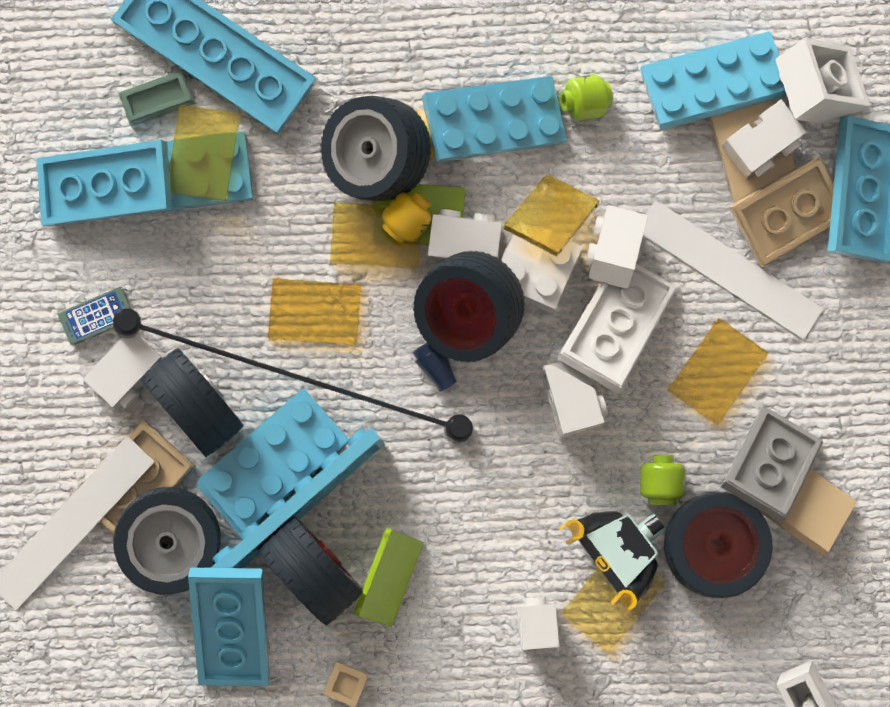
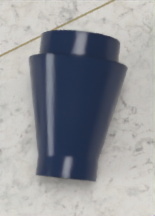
M427 343L412 352L416 358L414 362L437 386L440 392L457 382L448 357L437 353Z

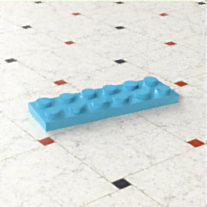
M125 0L111 18L113 24L276 135L280 134L317 82L316 77L202 0Z
M372 427L367 432L363 428L357 431L347 441L349 447L340 455L337 452L331 454L321 463L320 466L323 470L314 478H311L310 475L306 476L293 488L296 492L295 495L288 501H284L282 498L272 505L266 512L269 517L261 524L254 522L239 535L243 539L240 543L232 548L228 545L216 554L212 559L216 564L211 568H244L259 555L257 549L286 521L293 516H296L298 519L302 518L385 444Z

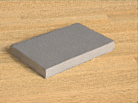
M763 406L754 420L721 487L778 522L783 523L788 517L822 446L823 440Z

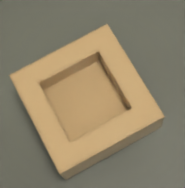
M336 661L323 695L351 707H356L369 674Z

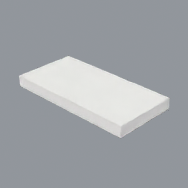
M637 263L628 289L601 282L557 359L619 394L678 287Z

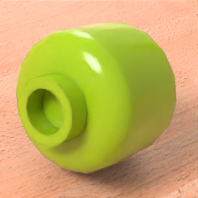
M597 74L573 77L567 81L565 90L560 93V104L563 111H568L570 117L575 121L596 119L605 116L608 108L612 106L613 93L609 82L604 81Z
M653 455V462L642 464L640 468V494L644 498H648V504L676 505V499L684 496L685 467L681 463L674 462L673 455Z

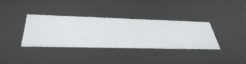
M654 200L645 215H648L643 236L803 340L806 338L824 310L822 307L657 200Z
M128 435L0 572V596L15 610L28 599L155 462Z

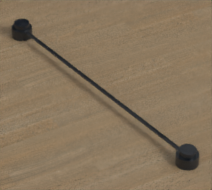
M121 309L113 318L114 330L122 338H133L140 330L166 337L444 426L445 437L455 444L467 441L473 432L472 422L464 415H454L445 422L142 325L139 314L133 309Z

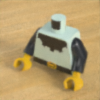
M618 511L593 512L578 520H569L561 525L559 531L567 528L572 532V538L565 543L570 545L578 540L616 591L617 595L612 599L611 605L613 606L617 601L624 602L627 608L622 615H628L635 608L640 598L650 589L656 574L658 563L655 557L658 552L650 542L666 531L661 521L653 513L637 525L629 514L623 516Z

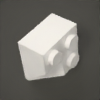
M804 38L775 59L780 72V80L784 84L789 100V108L796 120L820 123L871 107L851 47Z
M518 225L501 260L512 269L511 271L519 279L524 292V302L553 315L583 246L551 232Z
M564 362L548 364L543 367L541 377L559 439L599 428L604 423L603 418L608 415L603 395L597 396L595 388L591 387L595 385V380Z

